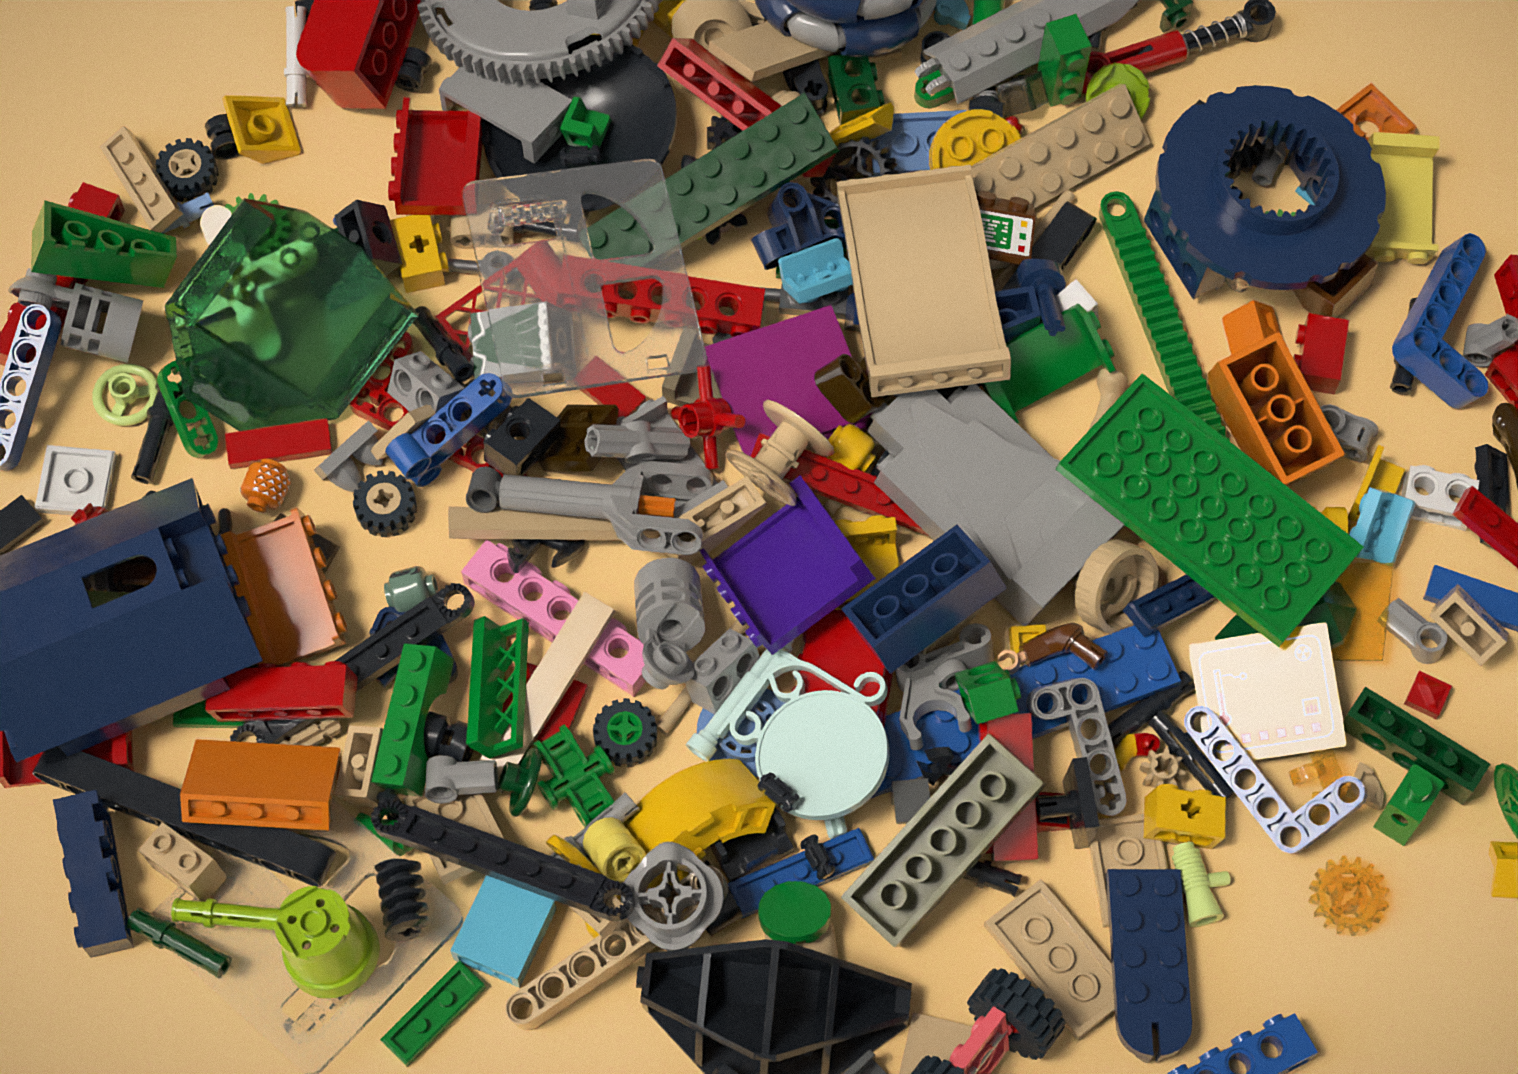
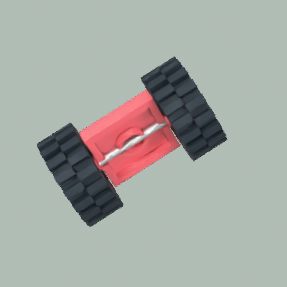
M994 968L988 972L968 998L967 1005L970 1006L968 1010L970 1014L975 1015L974 1020L976 1022L972 1027L971 1036L964 1045L959 1044L954 1049L949 1061L945 1059L941 1061L937 1056H932V1058L929 1055L925 1056L911 1074H991L1008 1050L1013 1053L1018 1051L1020 1056L1024 1058L1030 1056L1032 1060L1041 1059L1064 1030L1065 1019L1061 1018L1063 1014L1060 1009L1053 1007L1055 1005L1053 1000L1046 998L1043 995L1045 992L1039 987L1035 989L1031 986L1029 980L1026 978L1020 979L1017 973L1011 971L1008 974L1006 969L1000 968L997 970Z

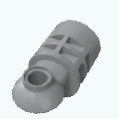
M31 268L26 270L25 277L18 279L8 288V292L18 297V302L23 306L28 307L33 304H40L48 309L52 306L68 310L60 344L63 347L128 363L144 300L75 283L74 290L57 286L56 275L31 272ZM101 312L107 313L103 333L98 334L96 330Z
M677 558L656 559L647 563L638 571L634 580L637 632L639 639L644 645L642 651L644 662L641 671L642 676L651 686L663 690L668 688L669 685L686 683L694 676L695 669L686 652L701 641L705 633L700 576L694 566Z

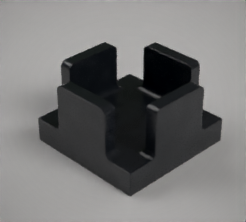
M776 805L765 833L742 835L724 843L719 839L709 846L728 882L758 871L794 852V847L786 834V823Z

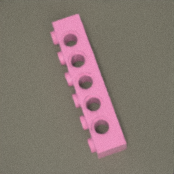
M486 539L461 571L464 585L515 619H525L529 622L530 629L552 643L567 620H557L553 617L554 614L562 610L571 613L579 600L571 596L570 590L559 581L554 580L550 582L544 578L542 572L530 562H527L519 573H514L508 563V548L500 543L494 545ZM504 573L514 576L509 582H499L497 580ZM531 592L542 594L541 598L536 601L525 599L526 595ZM612 618L584 662V665L634 697L646 682L641 672L644 666L642 658L644 645L639 638L636 639L627 633V628L621 622ZM617 648L625 649L628 652L622 658H614L610 653Z

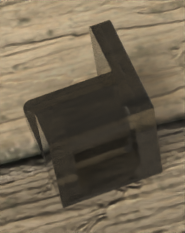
M1041 70L1014 76L996 85L1000 102H1003L1004 117L1034 111L1049 102Z

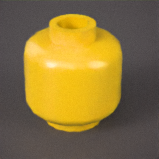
M848 424L844 428L839 425L828 439L835 453L826 458L839 462L851 470L859 469L865 472L876 457L871 453L875 445L874 440L853 424Z

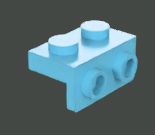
M838 238L787 255L778 260L783 289L799 304L814 302L820 296L831 292L844 291L850 285H853L850 263L844 258L842 242Z
M1369 487L1368 493L1362 497L1359 504L1360 516L1357 524L1349 533L1352 538L1364 546L1357 558L1374 560L1387 566H1393L1416 504L1415 501L1386 490Z

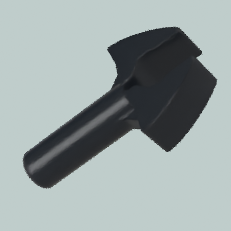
M936 747L924 751L928 760L935 762L934 764L927 765L924 762L917 761L923 777L928 778V783L933 786L941 776H950L959 766V764L951 762L955 756L950 747Z

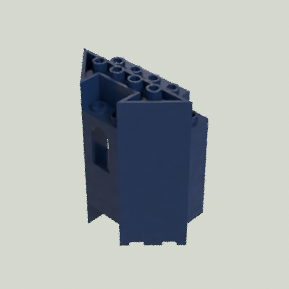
M193 477L0 556V731L5 732L10 751L16 763L56 746L67 756L78 753L230 690L226 677L263 661L246 618L252 615L250 607L244 595L238 597L234 587L240 584L239 578L232 564L226 566L223 555L228 554L227 547L221 534L215 535L211 525L217 523L209 503L203 505ZM139 556L148 557L155 562L157 573L154 580L148 586L93 608L83 578Z

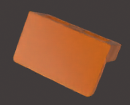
M1252 300L1222 317L1231 355L1280 332L1273 307L1256 300Z

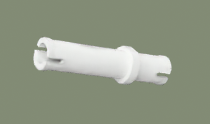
M288 6L285 8L287 47L284 77H286V106L295 107V96H298V107L307 106L306 78L309 77V74L299 64L296 50L306 24L307 8L297 6V17H295L294 6Z

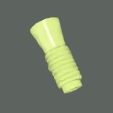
M1184 842L1174 846L1172 860L1175 869H1180L1182 893L1186 896L1189 927H1201L1221 920L1224 914L1210 888L1229 885L1231 881L1228 871L1207 874L1200 850L1195 848L1193 842Z

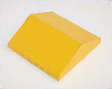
M224 95L222 98L240 155L264 164L300 154L301 149L284 97Z
M889 102L835 127L829 134L836 146L841 142H849L851 139L859 142L863 136L868 137L869 140L874 139L892 130L894 106L892 102Z

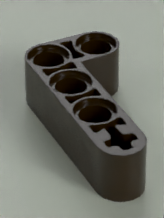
M842 354L818 369L814 374V380L820 392L838 413L850 423H855L880 408L888 395L871 397L865 356L858 364L850 355Z

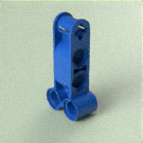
M482 374L412 434L403 433L393 439L386 447L385 452L406 479H412L417 487H424L439 476L442 470L440 465L510 405L512 391L495 374ZM485 381L488 385L484 386L482 382ZM492 389L496 392L494 396H491L489 393ZM467 409H472L469 419L461 422L462 413ZM445 431L444 440L439 444H435L434 440L437 434Z

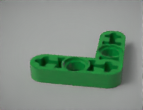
M232 341L172 361L165 365L158 373V386L187 453L194 458H205L214 452L218 446L217 433L198 387L239 374L248 368L253 356L251 349L244 342ZM230 354L241 355L242 359L238 363L231 361L222 366L221 360L227 358ZM204 359L212 364L213 374L211 376H203L197 370L198 360ZM172 373L174 375L179 374L182 380L178 383L175 381L169 382L167 377ZM187 389L188 393L175 399L174 395ZM187 401L194 405L196 409L194 418L188 419L182 416L179 409L181 402ZM198 421L201 422V425L196 429L194 427L190 431L188 430V426H192ZM198 436L200 438L206 437L208 443L204 445V448L202 445H195L194 440Z

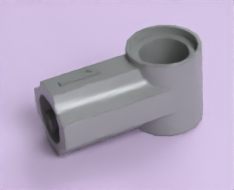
M1506 314L1490 324L1474 323L1469 325L1466 332L1463 357L1475 367L1489 366L1495 353L1518 341V319Z
M1399 597L1393 600L1378 618L1379 624L1411 649L1412 656L1418 662L1432 664L1442 656L1447 643L1446 632L1437 623L1428 622ZM1431 639L1437 644V647L1428 648L1421 643V640Z
M435 756L427 761L425 797L431 802L445 804L454 801L457 795L495 793L498 790L496 760L458 762L449 756Z

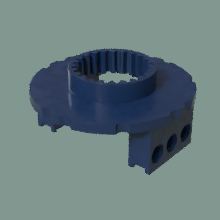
M1253 85L1236 87V90L1232 93H1224L1222 91L1208 96L1206 103L1192 105L1173 124L1162 146L1164 153L1160 154L1157 161L1156 189L1144 217V222L1193 300L1215 288V290L1222 288L1226 278L1231 280L1240 278L1245 280L1249 286L1269 290L1306 288L1309 282L1315 281L1322 284L1334 279L1338 270H1349L1363 257L1379 231L1380 224L1378 219H1381L1385 211V181L1380 164L1371 157L1372 148L1364 137H1360L1354 132V125L1340 112L1309 95L1304 97L1297 96L1292 90L1287 88ZM1256 139L1261 144H1266L1268 139H1272L1275 146L1285 142L1287 149L1290 151L1284 164L1290 166L1300 182L1299 187L1302 191L1307 192L1314 205H1308L1305 212L1297 209L1293 217L1288 211H1284L1282 217H1278L1275 210L1271 209L1268 214H1265L1260 205L1251 208V200L1249 198L1239 199L1241 191L1239 189H1231L1234 180L1227 178L1230 173V168L1227 165L1235 150H1242L1244 143L1253 146Z

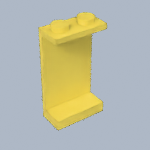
M1373 132L1368 139V143L1372 148V159L1379 163L1385 181L1386 203L1385 211L1381 219H1378L1380 224L1379 231L1365 254L1368 257H1374V260L1379 262L1407 259V262L1411 264L1427 263L1439 251V244H1432L1433 157L1440 149V136Z

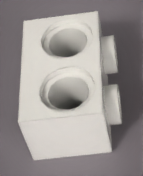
M1411 465L1403 480L1401 496L1414 500L1416 503L1410 519L1466 531L1467 526L1452 515L1458 503L1452 501L1449 495L1461 498L1464 491L1471 486L1478 490L1479 480L1470 479L1469 476L1462 473L1448 474L1439 472L1427 465ZM1415 488L1425 489L1428 495L1419 494Z

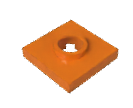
M1372 83L1336 109L1354 125V132L1358 136L1364 137L1367 141L1369 137H1365L1367 133L1362 131L1357 125L1362 121L1372 122L1377 126L1379 132L1413 134L1417 128Z

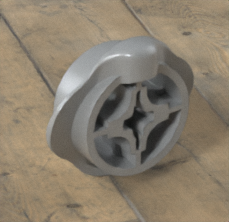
M663 842L653 848L624 881L630 887L635 899V907L633 912L627 917L628 920L641 930L653 944L667 951L687 949L701 937L705 929L716 920L723 906V888L716 873L698 859L690 849L675 842ZM677 870L685 871L695 876L700 882L701 889L693 890L691 886H682L677 876ZM663 873L664 876L661 884L656 888L648 889L645 893L650 882ZM673 884L679 896L674 897L671 909L666 898L670 897L671 891H673ZM621 895V902L623 903L625 897ZM697 901H700L695 912L681 922L683 910L688 906L696 905ZM651 904L653 908H663L667 917V924H661L650 919L645 913L644 905Z

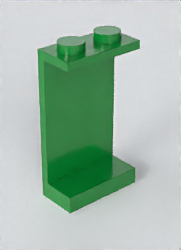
M1077 303L1061 312L1065 323L1064 332L1057 331L1056 336H1050L1048 330H1045L1044 324L1041 323L1006 343L1011 357L1010 379L981 383L985 393L1017 424H1019L1015 412L1101 365L1109 373L1116 370L1111 361L1115 354L1106 339L1101 340L1097 332L1101 325L1092 310L1087 312Z

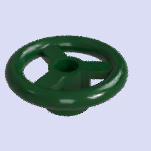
M536 747L527 751L520 765L507 761L500 775L498 789L507 792L511 791L509 812L514 817L520 816L525 811L536 786L542 759L541 751Z

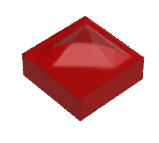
M1419 671L1405 699L1404 705L1437 719L1452 685Z

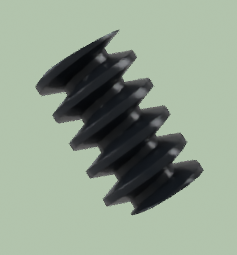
M396 858L379 862L374 865V869L378 873L376 875V882L380 886L378 895L382 900L380 907L384 913L385 938L391 941L414 939L421 934V928L430 924V917L419 915L428 910L427 903L418 901L426 896V891L422 888H414L424 883L423 876L413 874L421 870V863Z

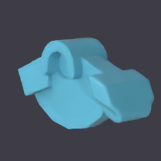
M937 0L934 8V20L939 25L949 24L961 30L966 29L971 15H969L968 6L964 0Z

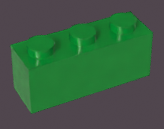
M1077 13L1045 24L1036 76L1050 107L1059 104L1069 105L1078 98H1081L1092 45Z

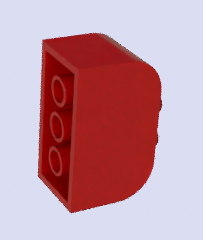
M314 0L297 45V60L337 106L342 108L386 109L420 15L417 5L422 2L421 0Z

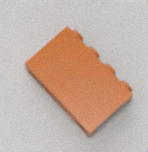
M298 508L290 510V516L238 535L231 531L221 534L228 550V554L223 555L226 566L233 565L240 581L239 585L234 586L238 597L245 596L252 613L251 616L246 618L263 660L257 663V665L268 663L283 667L346 644L343 633L348 632L347 625L342 613H336L333 600L337 599L336 590L332 581L325 578L322 568L327 567L326 559L322 549L315 547L312 538L316 534L314 522L310 515L305 516Z
M196 739L180 792L182 822L329 831L331 824V801L341 766L340 748Z

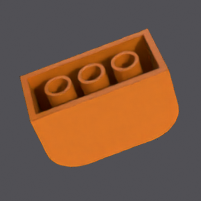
M1280 332L1218 361L1208 372V383L1214 401L1240 450L1287 487L1334 464L1345 455Z

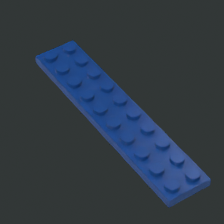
M1133 625L1114 632L1112 635L1109 634L1092 640L1108 652L1107 657L1101 665H1098L1096 670H1093L1072 652L1059 654L1030 667L1027 664L1021 666L1016 673L1010 675L1011 678L1016 679L1021 694V699L1016 700L1019 712L1012 714L1029 713L1026 700L1028 694L1033 689L1071 678H1086L1096 684L1104 713L1150 697L1157 692L1179 686L1181 679L1159 630L1144 637L1136 626ZM1082 684L1076 685L1072 690L1073 701L1081 704L1087 699L1086 687ZM959 689L953 691L960 695ZM1048 693L1041 694L1037 700V707L1042 713L1049 712L1053 707V699ZM901 710L887 715L884 730L889 743V764L884 780L870 799L890 792L892 781L924 779L917 761L924 762L927 765L935 763L928 760L924 752L927 749L950 747L955 756L951 762L960 765L979 744V724H976L970 716L972 729L968 732H961L958 720L953 714L941 710L928 712L921 716L916 723V728L922 735L923 747L919 750H912L909 739L901 729L899 719ZM1031 714L1032 740L1068 727L1066 716L1045 720L1036 718Z

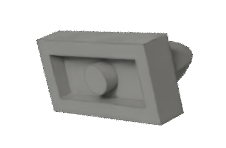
M368 420L314 469V472L322 480L327 477L333 484L346 491L354 492L355 489L358 490L361 476L349 456L352 454L359 461L369 465H381L383 458L376 460L371 453L372 447L379 441L375 436L378 430Z

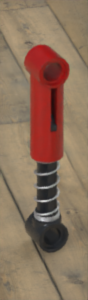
M1249 0L1244 5V9L1237 11L1232 17L1227 16L1222 22L1213 21L1207 27L1200 25L1195 31L1188 29L1183 35L1178 30H1174L1104 54L1096 51L1090 52L1082 93L1086 95L1087 86L1093 77L1089 73H1096L1103 66L1109 64H1129L1139 69L1144 75L1186 61L1189 52L1195 50L1202 52V48L1211 45L1215 48L1217 43L1223 41L1229 43V39L1235 37L1239 39L1244 38L1250 42H1261L1270 34L1276 13L1275 7L1269 0Z

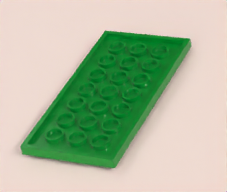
M1143 373L1064 456L1055 469L1278 648L1364 548L1354 538Z

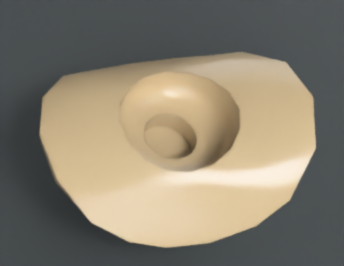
M686 0L672 18L673 38H692L707 50L711 40L752 27L747 12L738 0Z

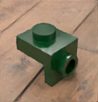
M1160 0L1166 8L1162 13L1159 26L1163 33L1172 28L1179 29L1188 22L1193 6L1192 0Z

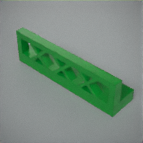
M486 616L474 620L466 745L489 759L523 747L529 622L523 618L503 626H499ZM516 634V640L507 651V637ZM514 661V671L505 681V672ZM512 692L513 701L504 713L503 703ZM511 724V738L501 742V735L508 725Z

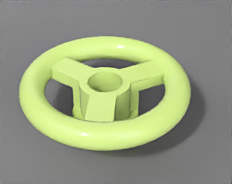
M137 364L116 365L106 370L96 381L92 392L93 406L98 415L111 424L118 426L138 424L147 419V410L153 406L157 393L155 389L157 378L147 368ZM130 374L142 377L148 385L138 387L135 379ZM107 384L111 396L116 402L112 412L105 407L102 399L103 391ZM129 390L128 393L121 394L122 391ZM149 397L147 404L142 410L132 415L123 416L129 404H132L138 398Z

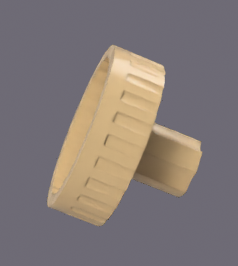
M1120 539L1110 540L1094 550L1084 563L1083 568L1071 579L1072 585L1076 587L1075 607L1081 620L1111 635L1114 632L1133 626L1134 624L1123 612V609L1128 603L1157 589L1159 574L1153 555L1146 549ZM1102 600L1109 601L1108 603L1100 604Z

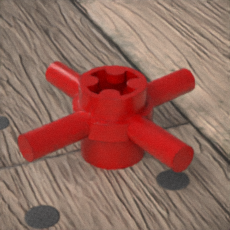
M700 365L697 366L699 398L694 403L685 404L682 407L675 406L671 411L673 419L679 421L680 428L685 436L689 438L703 437L705 468L716 469L719 468L716 436H719L722 431H726L730 427L743 428L746 420L743 415L732 414L729 404L725 399L713 397L711 366Z

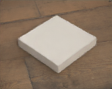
M47 445L35 503L36 512L72 516L78 509L83 510L88 503H91L93 507L100 506L107 510L117 460L116 452Z

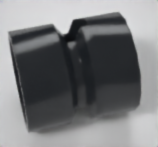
M429 711L424 726V746L428 759L435 756H449L458 762L470 761L474 749L466 745L467 723L458 720L452 724L450 717ZM452 737V740H451V743H450V746H449V745H447V743H448V741H449V738Z

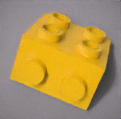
M876 515L867 518L866 521L852 522L848 519L835 521L876 578L842 604L850 603L899 567L895 544L897 534L895 517L886 518L883 515Z

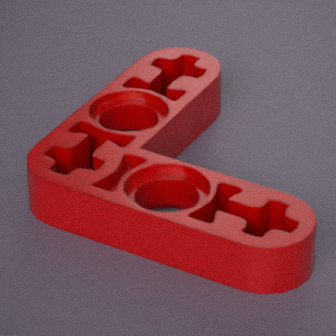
M400 328L391 329L382 337L348 394L349 405L355 415L367 421L369 420L371 423L388 431L399 421H389L384 417L388 409L397 407L403 410L404 413L400 419L409 412L387 393L394 366L393 360L390 359L393 353L391 343L398 344L401 340L404 344V348L398 347L393 354L394 361L395 359L413 354L414 351L412 337L406 330ZM378 366H386L391 370L389 376L382 380L372 377V372ZM366 395H369L372 404L364 402L362 406L359 405L357 398L364 399ZM374 405L378 406V411H377V413H376V410H375V406H374Z

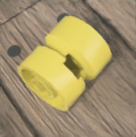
M614 817L596 821L584 834L582 843L585 852L596 864L600 872L611 880L624 883L627 876L646 856L643 848L625 825Z

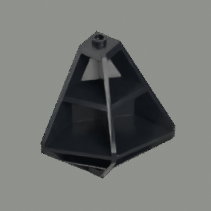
M762 939L646 953L645 966H638L636 988L642 989L640 997L642 1008L703 1074H711L719 1062L727 1065L738 1074H843L868 1050L871 1049L874 1052L907 1028L912 983L791 942Z

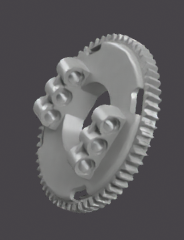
M421 0L422 3L417 6L422 23L434 46H437L440 53L445 54L449 61L454 60L457 67L463 65L466 72L474 70L477 77L485 73L488 80L497 76L500 83L505 78H509L510 82L515 84L517 79H522L523 83L527 85L529 79H535L539 84L540 80L548 78L551 83L553 77L561 76L565 80V75L574 73L577 77L579 70L585 69L590 72V66L594 64L601 67V60L605 58L612 61L614 52L623 54V45L631 47L633 43L632 38L639 39L641 37V30L648 29V22L654 20V13L659 11L658 5L662 0H567L557 6L534 11L514 9L502 4L498 0ZM437 7L444 8L448 18L453 23L452 25L448 26L441 14L437 16ZM593 33L602 36L601 41L598 42L596 40L569 54L567 49L569 44Z

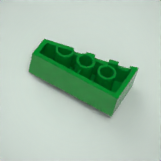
M44 200L32 230L31 272L164 288L177 258L176 237Z

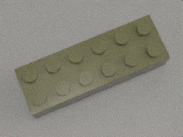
M988 733L845 891L841 898L894 948L901 947L1047 784L994 735Z

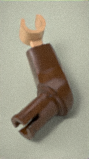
M1072 622L1054 627L1019 646V653L1017 654L1012 650H1003L998 655V661H1004L1006 658H1013L1015 660L1012 666L1003 669H1007L1011 675L1019 670L1020 663L1024 662L1025 665L1027 664L1030 667L1059 654L1072 652L1093 670H1096L1098 665L1103 663L1108 652L1084 635L1083 626Z

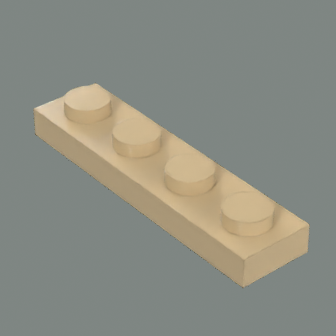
M123 125L99 146L150 230L162 233L183 214L133 133Z

